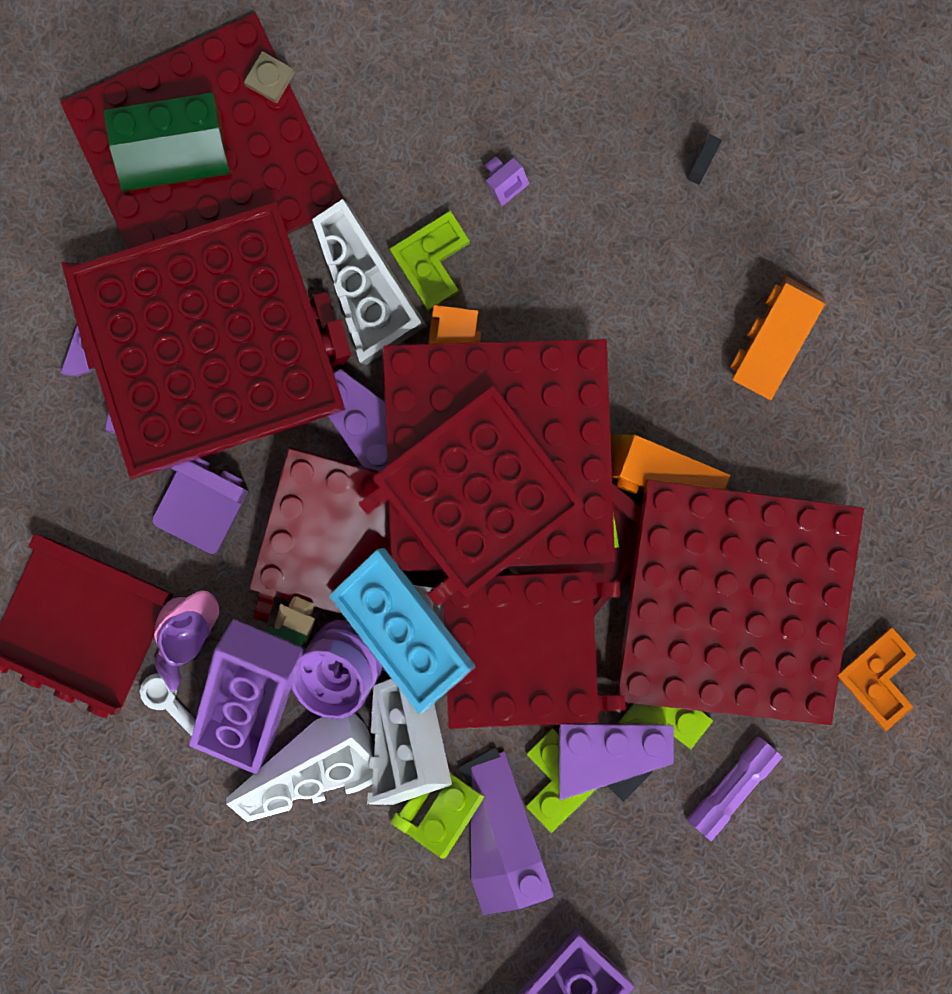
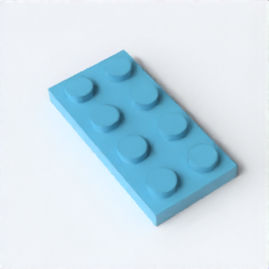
M385 548L376 550L329 595L418 714L426 711L475 667Z

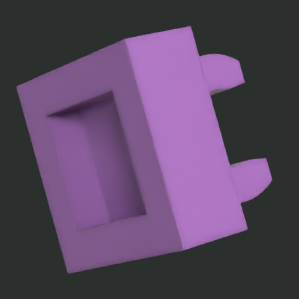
M495 156L485 165L486 169L490 172V177L486 180L492 196L501 206H504L529 185L523 167L515 158H512L504 165Z

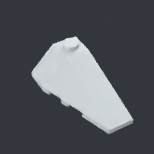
M355 713L341 719L321 717L311 723L262 766L257 775L253 774L226 798V804L245 821L249 822L289 811L292 807V801L296 799L312 798L313 803L325 801V791L345 786L346 794L360 791L373 784L374 769H369L370 757H374L375 742L365 723Z

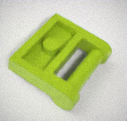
M451 772L449 773L452 785L442 789L419 826L414 824L412 820L430 792L409 799L401 812H396L390 821L392 825L443 859H446L485 797Z

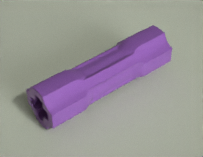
M757 736L741 754L738 762L712 793L701 801L686 820L712 841L728 823L733 812L756 785L766 778L783 757L766 741Z

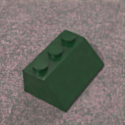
M213 92L104 110L109 147L123 192L230 175L220 107Z

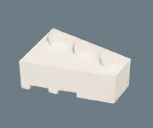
M392 679L373 686L371 733H375L374 757H370L369 769L374 770L372 793H368L367 804L394 805L452 785L435 705L433 704L426 711L418 714Z

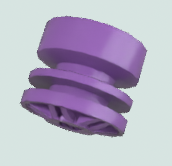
M335 620L324 624L303 651L292 684V690L299 702L310 712L324 718L341 719L351 716L361 707L370 689L381 676L383 666L348 620Z

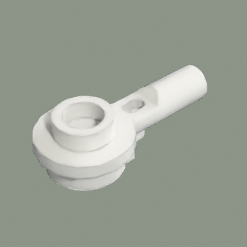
M158 673L148 676L140 688V695L144 704L151 709H166L192 736L196 719L176 700L177 689L174 692H170Z

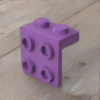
M200 458L173 466L171 469L177 472L153 517V524L210 554H215L223 544L249 491L240 487L242 479L224 470L220 476L208 471L210 463Z

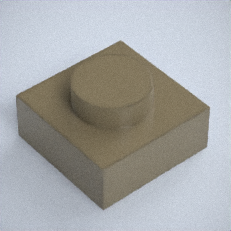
M262 51L245 79L244 84L246 87L277 104L295 72L293 68Z

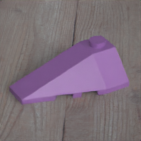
M505 751L499 752V758L471 767L472 788L485 796L471 818V881L483 915L518 910L554 897Z

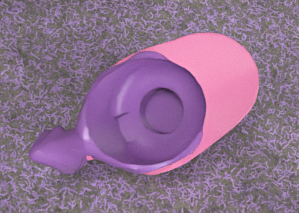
M198 591L188 598L176 597L171 599L164 605L157 617L154 637L159 652L155 657V667L170 692H174L181 682L182 677L179 666L186 664L199 654L205 640L211 635L213 625L219 616V603L213 594L208 591Z

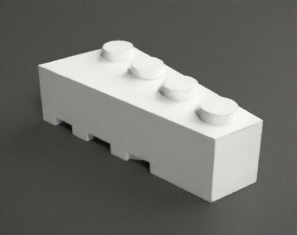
M342 199L312 219L327 265H329L334 280V287L340 298L360 363L365 365L371 363L383 355V346L399 345L427 326L350 204Z

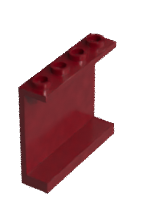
M34 534L28 546L34 549L0 623V672L7 674L10 669L21 674L20 681L30 686L41 688L42 684L53 688L55 689L53 695L69 703H74L75 699L88 704L87 711L99 717L107 718L109 714L117 715L124 705L152 643L157 617L164 605L171 600L173 593L43 535Z

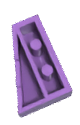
M340 369L334 376L346 410L328 417L362 466L382 471L387 467L385 402Z
M599 722L559 724V800L674 764V726L670 723Z

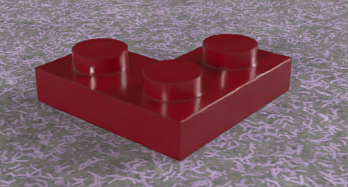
M328 292L315 294L312 296L310 304L332 370L340 369L351 356L342 319L335 321Z

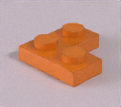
M893 627L885 630L840 670V674L837 675L839 681L883 731L889 730L914 708L890 680L891 677L916 656L915 652Z

